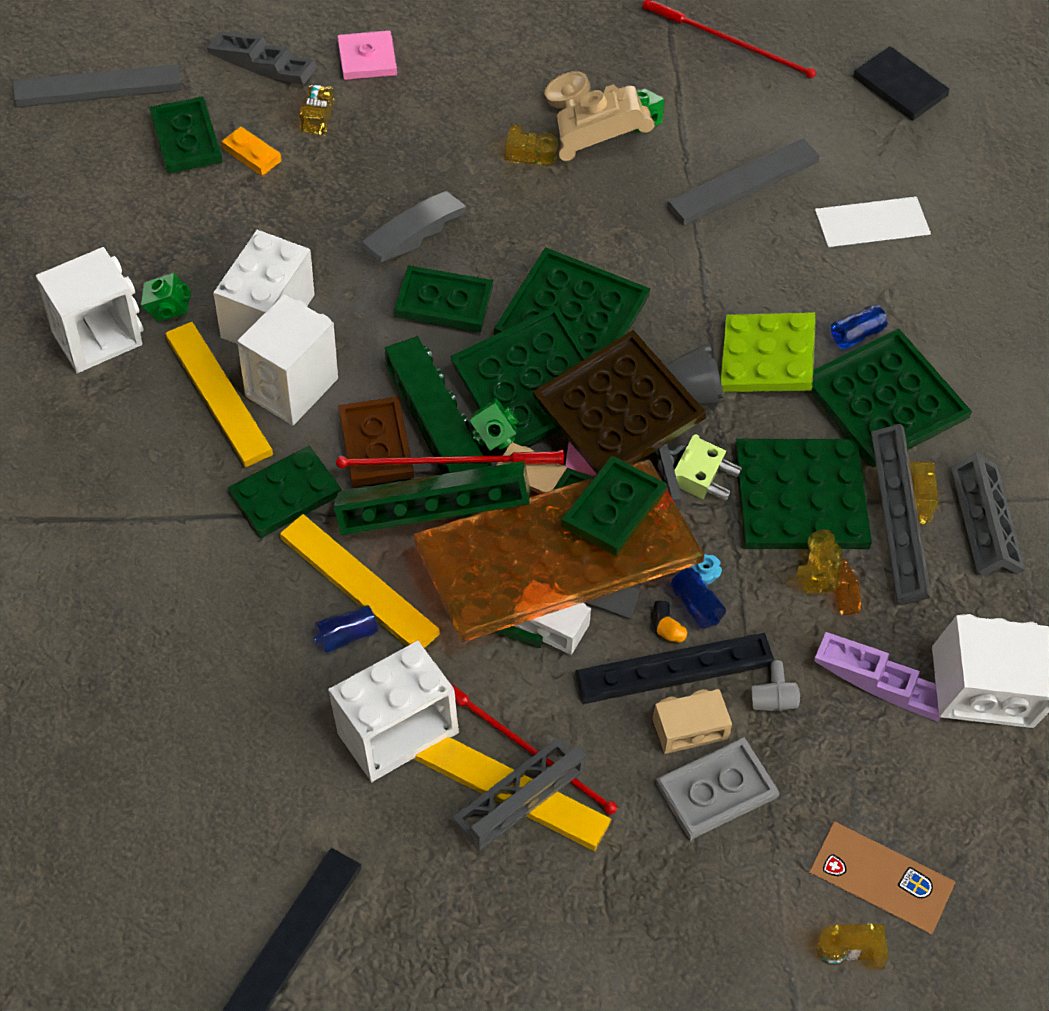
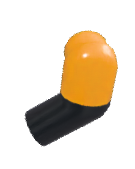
M663 600L656 601L654 603L653 623L655 632L667 641L682 643L687 637V629L670 617L669 602Z

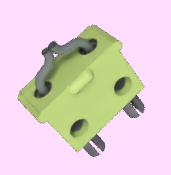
M697 434L692 436L688 446L680 445L674 451L669 450L672 463H674L672 455L685 450L676 469L674 468L679 489L701 499H704L707 492L723 500L728 499L730 490L713 483V480L719 469L738 477L742 468L724 460L726 450L700 439Z

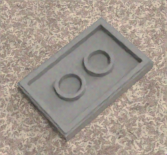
M745 737L656 779L658 789L689 840L778 798L780 793Z

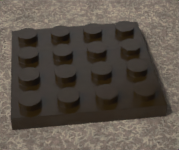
M634 330L533 391V397L596 474H598L611 456L634 465L706 419V411Z

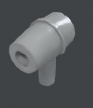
M772 661L770 663L772 683L752 686L753 710L782 712V710L797 709L800 704L798 685L796 682H785L782 661Z

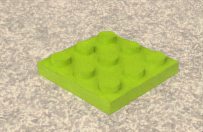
M815 312L727 315L721 372L723 392L812 390L816 328Z

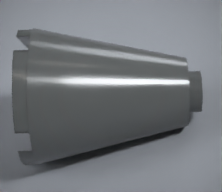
M709 343L701 345L665 365L699 404L725 401L722 394H717L723 392L715 358L712 359L711 354L706 353L712 351Z

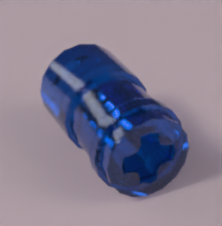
M877 304L869 305L860 312L850 314L831 324V334L835 343L840 348L847 349L872 334L882 332L888 325V319L881 306Z
M687 568L679 572L670 583L674 594L679 596L685 604L687 611L701 629L718 625L726 613L725 606L716 594L708 588L702 580L701 574L694 568Z
M360 605L352 611L341 615L336 614L315 622L317 635L313 636L315 644L321 643L325 653L347 646L350 642L373 636L374 633L378 632V626L370 606Z

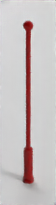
M645 0L642 9L645 11L649 10L680 24L684 22L805 73L807 78L811 79L816 75L814 68H804L688 19L684 13L658 2Z
M564 450L513 452L510 456L347 459L344 456H340L336 459V465L341 469L346 468L347 465L515 463L525 461L526 465H564Z
M450 683L454 688L456 704L460 707L466 706L533 756L539 752L469 701L467 694ZM549 758L546 759V765L548 767L554 764V762ZM576 778L570 781V783L602 805L607 814L611 815L617 811V804L614 801L605 800Z

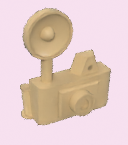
M569 72L556 77L545 89V96L549 104L557 109H563L557 114L561 142L559 157L564 161L572 160L577 150L635 129H639L644 133L650 132L655 126L653 119L650 118L651 115L648 107L642 106L634 86H626L619 89L613 84L607 86L604 93L600 90L589 92L590 83L587 76L581 72Z

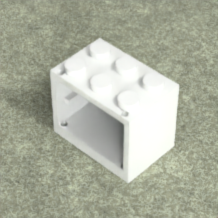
M256 230L213 292L221 338L237 344V341L284 294L294 300H300L308 306L315 295L311 251L309 248Z
M104 247L36 275L52 334L76 373L143 345L140 332H143L144 329L136 315L140 311L132 294H135L134 286L128 276L123 278L121 274L122 269L115 256L110 257Z
M286 294L237 341L245 397L292 426L338 379L334 323L326 315L316 313L302 301L294 300Z
M970 614L956 615L932 646L939 717L1034 728L1049 713V626L1038 625L1034 622H1009L1002 618H977Z
M419 641L328 689L337 733L371 782L414 759L415 755L447 737L451 738L459 733L454 688Z

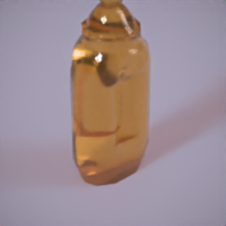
M842 558L840 560L841 566L834 580L837 608L842 615H856L860 613L862 607L859 581L856 574L853 573V569L848 565V560Z

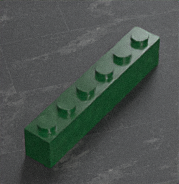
M418 336L386 346L385 365L433 457L483 456L481 454V445L474 436L472 437L469 431L470 426L466 415L459 413L457 409V400L453 391L446 389L445 378L441 369L435 368L430 348L423 346ZM491 462L437 463L442 474L493 466Z
M525 461L340 491L334 503V510L340 534L346 535L529 505L531 489Z

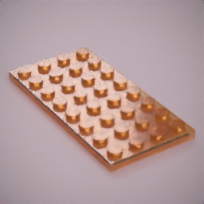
M650 460L632 465L661 480ZM594 477L530 497L529 505L482 512L414 534L415 545L462 643L703 563L705 555L667 489L617 556L562 528L561 519Z

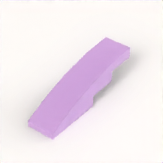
M828 632L825 633L814 661L872 695L905 710L939 722L941 717H939L936 684L918 678L920 671L889 661V653Z

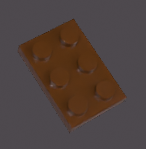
M399 396L338 405L347 459L411 458ZM413 464L349 465L352 487L414 478Z

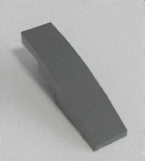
M220 31L207 47L209 53L233 65L280 81L304 85L317 69L314 59L292 57L289 48L266 45L263 36Z
M445 191L402 212L362 241L361 247L379 262L418 249L423 238L442 232L445 222L463 216L466 205L448 191Z

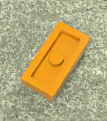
M241 126L221 141L223 150L261 176L281 162V153Z

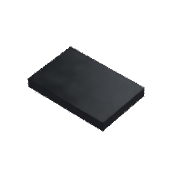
M892 46L887 47L855 69L853 75L855 79L912 121L946 98L950 91L947 86Z

